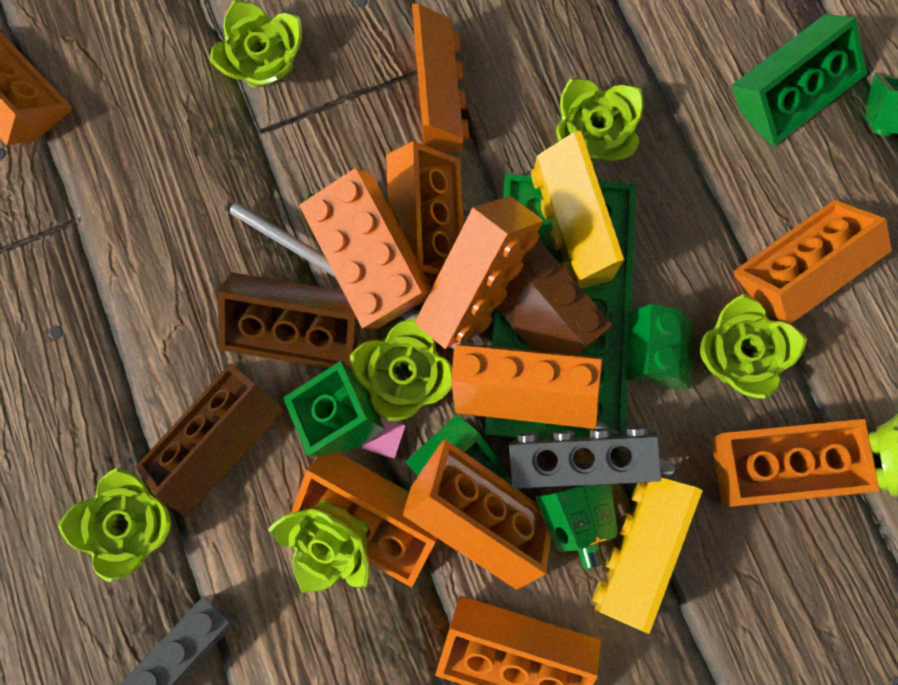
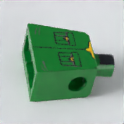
M611 484L575 485L535 497L554 545L559 552L578 550L583 569L594 568L604 564L599 543L616 538L618 534Z

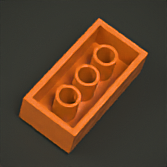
M354 168L299 205L362 328H380L427 299L432 287L372 174Z
M511 196L473 207L414 324L445 349L458 342L461 344L466 342L470 336L476 333L482 334L492 322L493 318L490 315L494 308L498 307L507 296L508 292L505 288L509 281L514 279L523 267L521 260L524 254L538 241L539 233L537 231L544 220Z
M865 419L728 432L710 438L722 508L880 491Z

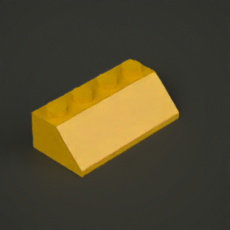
M580 130L573 132L537 155L535 167L531 169V177L535 189L540 188L543 196L541 209L544 218L551 221L553 230L550 231L552 245L555 251L560 250L563 259L560 265L579 287L583 289L612 281L624 258Z
M661 478L659 482H638L631 497V500L636 501L631 515L625 514L619 527V533L623 535L618 548L613 547L606 561V567L610 568L605 582L599 581L593 594L592 601L596 602L595 611L650 634L703 490L665 478Z

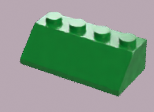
M824 14L732 84L739 112L770 145H777L867 75L856 17Z

